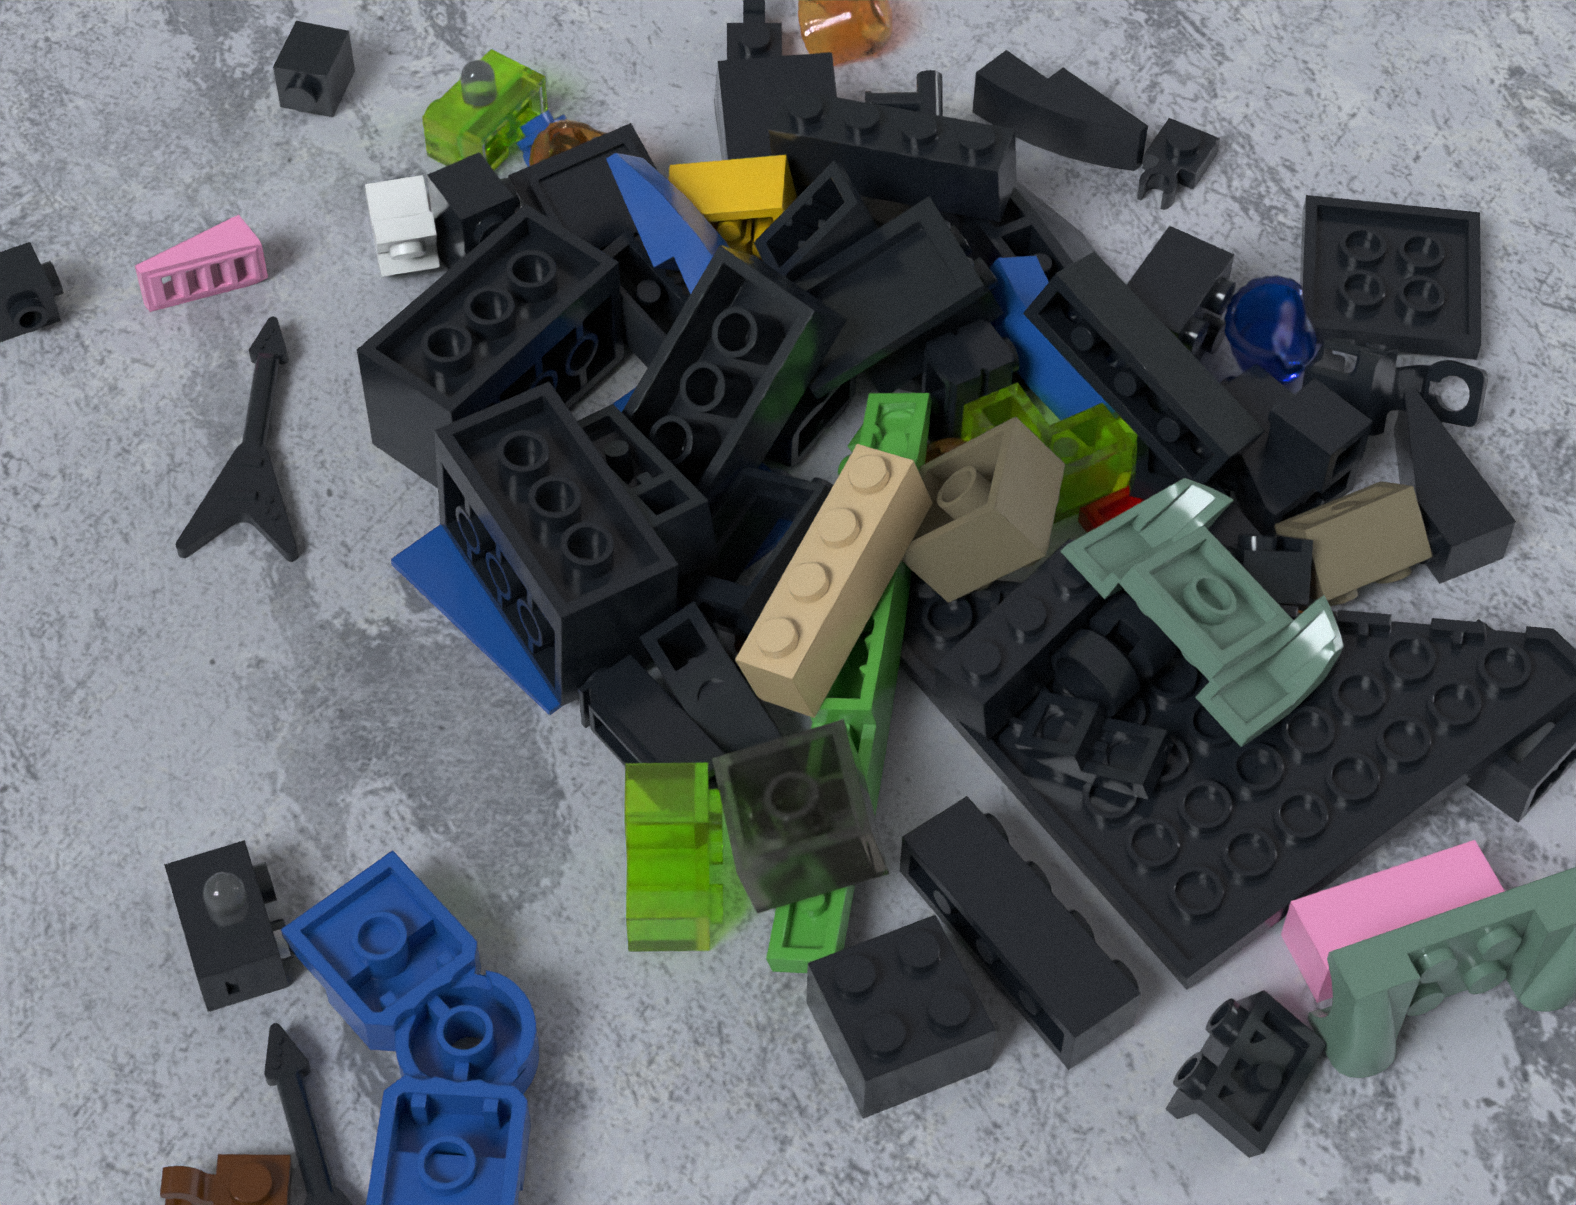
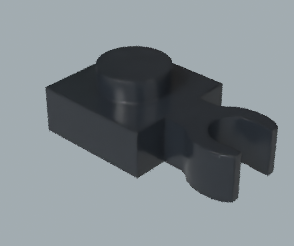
M1168 118L1145 152L1142 167L1145 171L1139 179L1137 199L1141 201L1147 191L1158 189L1163 191L1160 209L1166 210L1171 207L1175 200L1177 184L1194 190L1216 157L1220 138Z

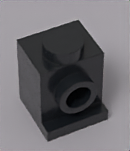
M1238 534L1237 545H1223L1277 603L1308 604L1313 540L1282 534Z

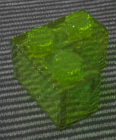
M1015 383L964 405L960 445L1017 417L1065 463L1053 524L1078 514L1081 507L1129 486L1136 445L1103 403L1049 425L1020 385Z
M708 763L625 764L624 824L627 853L626 925L628 952L710 951V925H724L723 883L710 884V865H723L722 789H709Z

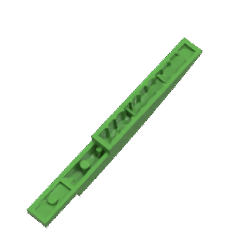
M869 393L859 444L914 460L919 471L920 466L925 464L932 404L930 393ZM900 561L815 718L810 717L812 727L766 957L772 972L807 973L809 962L844 949L858 868L867 867L895 697L912 570L903 561Z

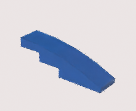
M619 153L609 156L606 160L653 267L679 270L691 295L719 245L730 247L693 203L645 159Z

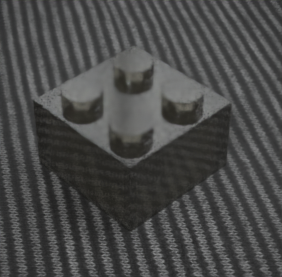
M844 719L712 758L736 872L757 913L889 874L862 764Z

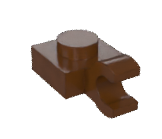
M218 1154L216 1174H208L188 1166L163 1167L160 1197L165 1198V1205H290L293 1171L291 1155Z

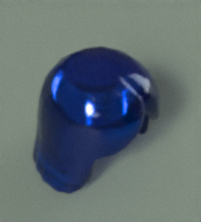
M1279 275L1256 277L1247 282L1245 286L1240 287L1232 296L1224 316L1226 324L1224 332L1233 358L1241 372H1245L1257 363L1283 386L1300 379L1304 375L1305 366L1314 358L1317 345L1314 327L1307 316L1302 286L1292 278Z

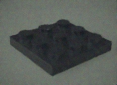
M1306 195L1302 212L1298 341L1322 344L1327 339L1344 337L1354 339L1356 343L1365 345L1367 341L1383 344L1386 347L1399 349L1398 352L1477 360L1481 347L1480 212Z

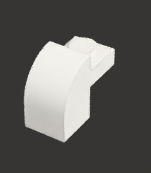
M423 175L365 184L366 201L381 277L440 268L433 212L429 210Z

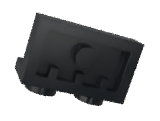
M1265 990L1235 1001L1233 998L1228 999L1215 1010L1205 1028L1210 1034L1200 1052L1187 1059L1176 1073L1173 1085L1178 1089L1166 1107V1110L1176 1119L1194 1113L1198 1114L1248 1158L1265 1152L1327 1044Z

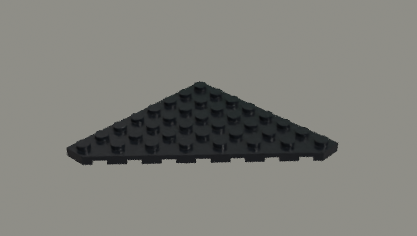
M912 573L899 663L907 675L1186 990L1286 917L1291 901L1321 891L1576 702V649L1554 628L1526 626L1525 633L1488 630L1486 629L1485 622L1432 618L1431 624L1391 621L1392 614L1338 610L1337 616L1334 617L1344 647L1327 677L1290 714L1242 747L1195 698L1209 683V680L1197 667L1185 659L1178 647L1177 653L1148 681L1139 680L1140 690L1111 719L1165 729L1170 735L1174 745L1148 800L1083 781L1020 753L1015 744L1040 692L987 743L938 704L934 665L1022 582L995 580L981 591H972L948 603L916 573ZM1279 605L1293 620L1301 614L1298 613V606ZM1057 676L1041 690L1073 697Z

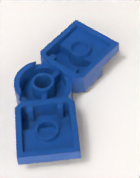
M392 850L281 929L282 936L291 951L325 988L328 1002L370 1050L396 1052L401 1078L383 1092L366 1205H518L519 1191H523L531 1129L528 1100L523 1094L532 1083L539 1062V1043L533 1008L525 993L509 978L486 970V975L480 974L481 963L477 941ZM465 1037H475L482 1040L477 1046L470 1049L462 1050L452 1047L456 1041Z

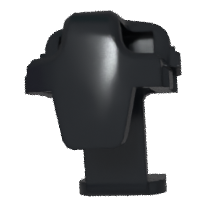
M1336 337L1324 340L1316 356L1305 366L1302 388L1316 378L1373 421L1369 436L1384 433L1387 414L1390 411L1399 410L1404 392L1413 388L1418 391L1440 422L1473 427L1478 425L1481 420L1488 374L1484 369L1455 360L1438 361L1431 366L1412 365L1396 367L1399 349L1368 341L1365 345L1356 343L1354 339ZM1337 351L1357 356L1354 370L1350 373L1344 372L1345 357L1333 354L1332 352ZM1449 376H1457L1463 379L1469 388L1467 405L1461 410L1448 408L1443 403L1440 395L1432 394L1434 382L1441 383Z

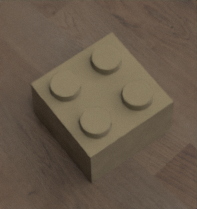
M1014 417L920 466L919 474L932 500V505L901 561L948 603L972 591H981L987 588L993 581L1022 567L1028 568L1035 565L1046 556L1050 545L1049 539L1056 506L1059 501L1065 463L1017 417Z

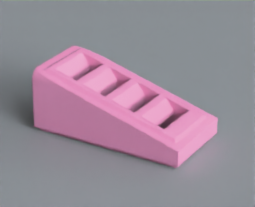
M240 215L234 216L135 265L143 302L150 312L251 286L268 278L262 244ZM170 276L171 280L163 284L162 278Z

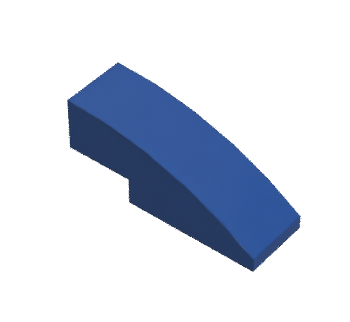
M1037 256L998 258L989 269L1000 286L991 291L1004 314L991 322L992 326L1001 337H1008L1014 344L1020 360V367L1017 373L1029 388L1083 441H1094L1119 415L1023 314L1049 283Z

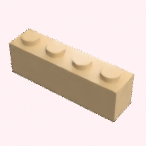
M860 444L855 446L735 658L758 699L815 718L932 505V500L914 460Z

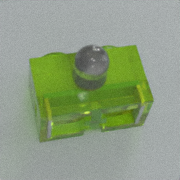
M490 49L480 60L468 62L461 71L459 81L440 99L431 102L424 115H422L427 156L448 166L480 152L495 171L509 157V147L515 141L517 142L525 137L520 126L548 110L546 76L493 49Z

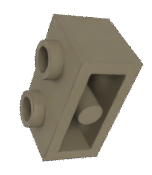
M1380 481L1274 525L1277 534L1313 540L1309 598L1317 600L1325 595L1330 606L1343 604L1355 599L1359 595L1358 588L1374 581L1375 583L1383 584L1401 580L1412 573L1410 566L1433 557L1414 487L1410 485Z

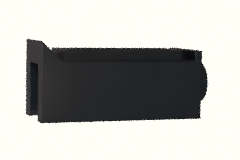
M631 654L612 667L598 669L586 680L583 686L578 688L581 724L585 728L591 726L593 733L662 808L669 805L671 833L729 793V785L717 774L729 765V758Z

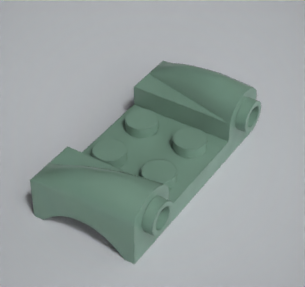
M1576 867L1329 952L1327 961L1332 981V1006L1309 1012L1307 1019L1315 1034L1327 1043L1324 1051L1332 1066L1339 1073L1353 1078H1365L1381 1073L1394 1062L1397 1053L1396 1039L1406 1014L1408 1016L1422 1015L1437 1007L1444 998L1466 990L1473 995L1484 993L1499 985L1505 978L1517 999L1525 1007L1534 1011L1550 1012L1571 1004L1576 999Z

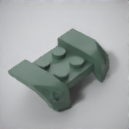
M1184 478L1067 544L1061 550V553L1104 599L1124 589L1136 601L1138 608L1151 618L1175 643L1185 659L1197 667L1209 680V683L1195 698L1242 747L1282 720L1303 702L1327 677L1344 645L1335 617L1325 595L1317 599L1293 620L1208 530L1234 500L1208 486Z

